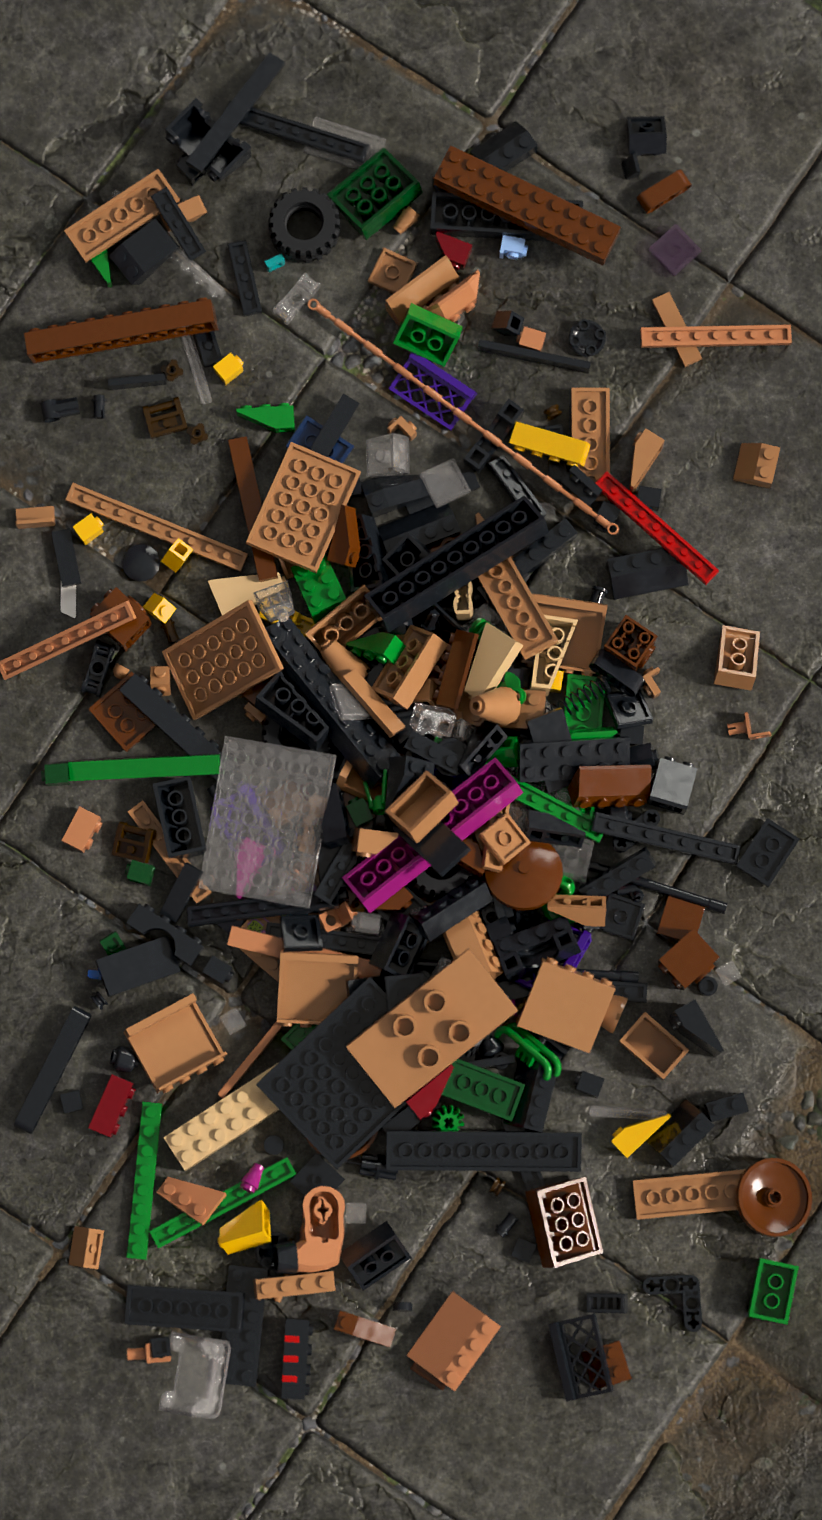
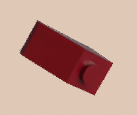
M437 231L436 242L443 257L445 255L448 257L455 270H464L472 251V244Z

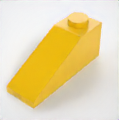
M665 1114L628 1125L624 1129L619 1127L612 1134L615 1138L611 1142L628 1158L671 1116Z

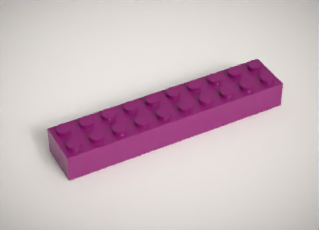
M495 757L452 791L459 803L441 821L463 841L523 794V791ZM398 835L394 841L379 853L371 854V857H367L342 878L369 913H371L430 867V865Z

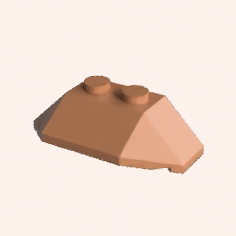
M476 270L425 309L455 323L463 312H469L476 306L480 279L479 270Z

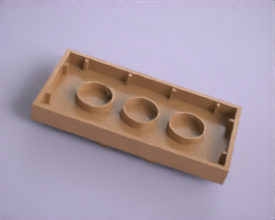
M468 948L348 1043L346 1047L396 1108L516 1013L518 1009Z

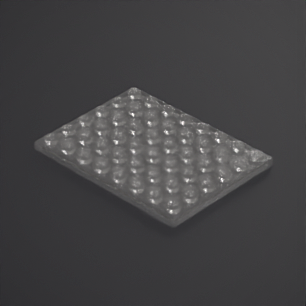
M225 736L206 842L207 851L204 853L201 870L203 874L200 877L199 888L310 909L322 841L320 833L323 832L321 824L330 795L336 755Z

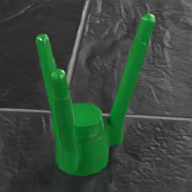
M387 769L383 771L382 795L375 796L374 800H372L367 782H363L369 802V809H373V813L377 815H384Z

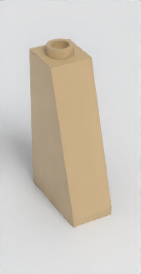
M277 572V579L259 582L258 575L208 581L221 615L247 600H252L254 605L257 606L264 603L265 600H271L286 594V587H288L285 577H281L279 572Z
M486 623L464 689L465 692L470 694L468 698L471 700L475 696L497 688L523 647L522 644L489 623Z

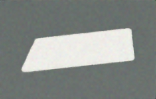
M61 583V612L73 618H76V585L63 588Z

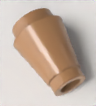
M408 206L406 209H403L393 228L402 234L418 221L419 214Z

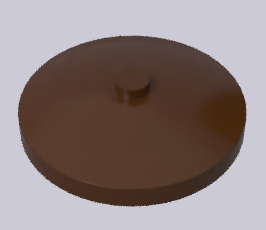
M530 841L531 843L503 865L501 872L498 873L485 869L486 884L495 899L512 909L532 910L545 905L556 895L562 882L563 867L557 851L549 843Z
M768 1158L752 1164L744 1171L737 1185L736 1203L742 1219L752 1230L764 1236L780 1237L795 1232L805 1223L811 1211L812 1192L806 1176L796 1165L784 1159Z

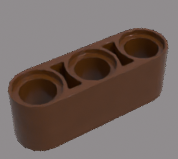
M682 169L643 191L636 199L646 214H649L687 191L692 184Z

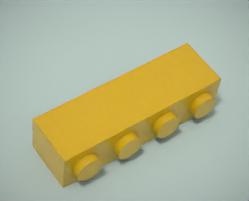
M517 421L509 442L514 446V450L520 452L529 450L532 451V455L541 458L543 455L549 456V460L560 463V460L567 462L566 465L571 467L574 464L577 467L578 465L584 467L591 446L586 441Z

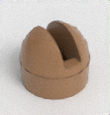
M118 663L113 668V674L118 679L125 678L130 671Z

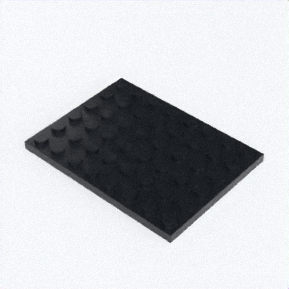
M370 976L256 1084L336 1170L406 1104L404 1101L395 1108L346 1047L348 1043L388 1012L386 993Z

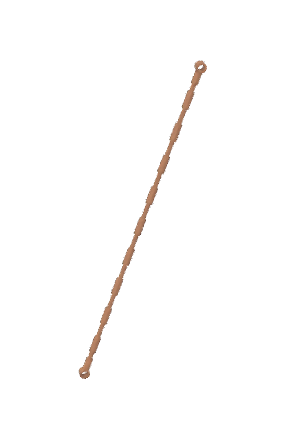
M310 299L308 301V307L312 311H317L326 319H330L334 322L335 326L347 335L354 337L364 345L363 347L378 358H382L394 367L395 371L407 380L410 379L422 388L423 392L435 401L442 403L455 416L467 425L470 424L482 433L483 437L495 446L502 448L515 461L527 470L530 469L555 491L561 492L573 501L575 506L587 515L593 516L611 535H616L619 532L617 524L611 523L602 515L596 514L590 506L579 498L572 496L562 488V485L550 476L544 475L532 466L531 462L519 453L512 451L499 438L488 430H484L472 421L471 417L459 408L452 406L442 398L443 396L428 385H424L412 376L411 372L399 363L392 361L383 354V351L371 342L364 340L339 318L336 319L332 316L331 312L321 306L317 299ZM312 302H317L315 308L311 307ZM616 526L617 530L610 532V527Z

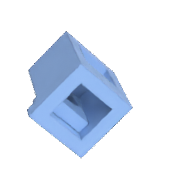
M503 235L499 258L503 259L504 255L513 260L522 258V256L526 257L528 245H525V239Z

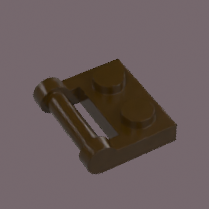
M179 396L174 397V400L157 405L142 406L151 439L188 428ZM176 407L177 411L151 418L150 414Z
M121 821L117 827L111 855L149 863L153 840L157 834L156 830L131 826ZM127 832L143 836L145 840L140 842L124 838Z

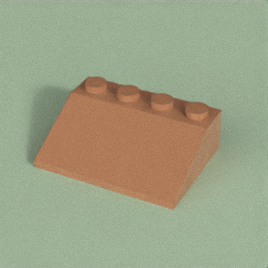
M452 1291L407 1356L455 1391L501 1326Z

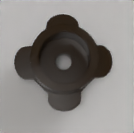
M174 359L169 364L161 367V372L165 373L169 382L183 375V369L179 368L177 360Z
M198 423L195 427L187 428L186 432L190 435V442L193 445L208 439V434L205 433L202 423Z

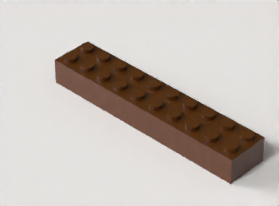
M451 145L434 177L435 186L602 266L620 233L621 226Z
M199 298L196 302L181 301L177 303L178 305L170 306L165 304L159 306L158 309L143 308L140 312L136 313L126 311L119 316L105 315L103 319L88 318L81 323L71 321L59 327L58 325H50L47 329L42 330L33 328L28 330L29 332L24 333L27 355L32 363L35 364L217 331L218 325L215 308L211 299Z

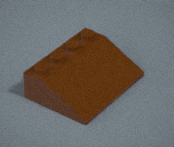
M586 1177L525 1191L543 1268H556L603 1253Z

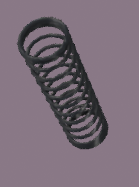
M599 675L596 677V682L590 680V686L584 684L583 690L577 688V694L571 692L570 698L568 696H564V702L562 700H558L557 705L552 703L551 710L545 707V713L546 709H548L549 711L553 710L552 705H554L556 708H560V701L565 705L567 711L572 716L573 714L567 706L565 698H568L572 702L576 711L579 712L578 707L572 699V693L579 699L583 708H585V704L581 700L578 690L582 691L585 694L588 702L592 704V701L586 694L584 686H587L592 691V694L594 695L596 700H598V697L592 689L591 682H593L598 687L602 696H605L603 690L607 694L611 693L610 686L606 679L602 675Z

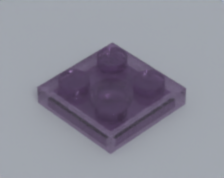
M677 224L668 230L648 250L673 277L702 252Z

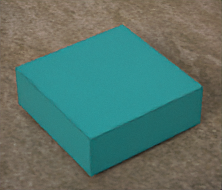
M282 253L265 261V267L268 272L285 265Z

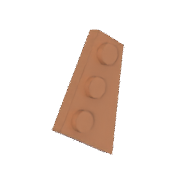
M167 1177L157 1191L159 1196L202 1226H204L227 1195L222 1191Z

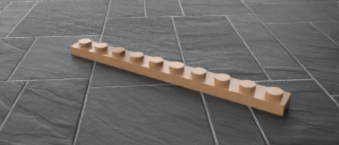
M72 483L66 497V502L172 545L179 538L193 549L192 553L238 572L242 571L248 554L75 483Z

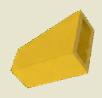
M262 1200L256 1202L219 1228L220 1237H218V1244L220 1248H223L227 1254H232L271 1242L270 1210Z

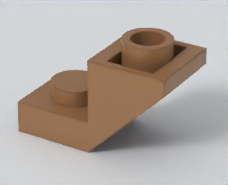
M195 196L178 204L188 222L195 221L207 213L200 196ZM161 216L167 231H171L166 222L164 221L163 217Z

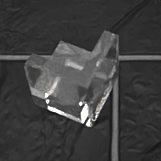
M237 1008L219 1017L230 1035L247 1026Z
M347 1203L346 1223L366 1224L367 1204Z

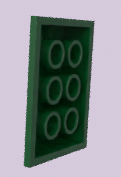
M383 147L330 191L327 196L334 202L335 206L354 229L367 240L419 197L423 191L419 181Z

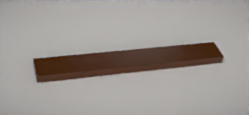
M247 436L228 440L248 533L250 534L262 508ZM252 547L259 582L277 579L278 575L273 555Z

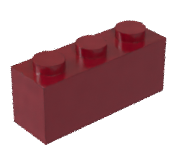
M112 1074L88 1128L110 1138L112 1135L116 1136L120 1128L118 1121L120 1117L124 1118L128 1109L125 1106L128 1098L132 1099L136 1091L133 1088L135 1084Z

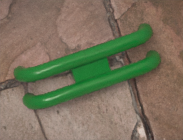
M515 1022L496 1029L494 1032L496 1038H500L505 1033L519 1045L515 1055L518 1058L521 1057V1061L526 1062L528 1067H531L535 1060L543 1066V1079L545 1081L550 1079L551 1074L554 1077L560 1075L562 1068L559 1058L526 1029L518 1027ZM544 1056H546V1057L553 1063V1065H554V1070H553V1072H552V1067H551V1065H550V1062H549Z

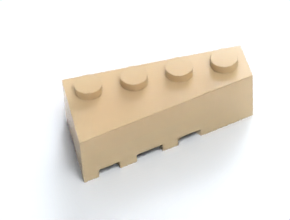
M544 615L559 642L533 656L529 690L546 691V696H548L578 622L576 619Z

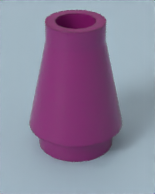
M254 1163L241 1179L240 1188L252 1194L255 1190H258L264 1167Z

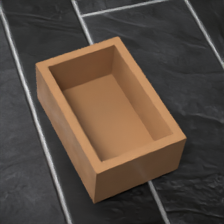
M426 770L385 812L397 827L418 843L459 802L451 790Z
M646 1012L642 1014L618 1042L662 1081L689 1051Z

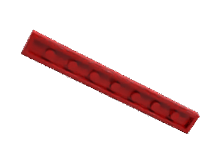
M608 471L595 482L602 489V494L703 584L707 585L719 573V570Z

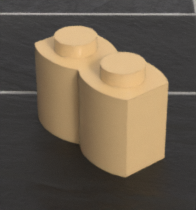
M469 582L454 592L453 607L457 620H471L474 614L472 604L473 587L472 582Z

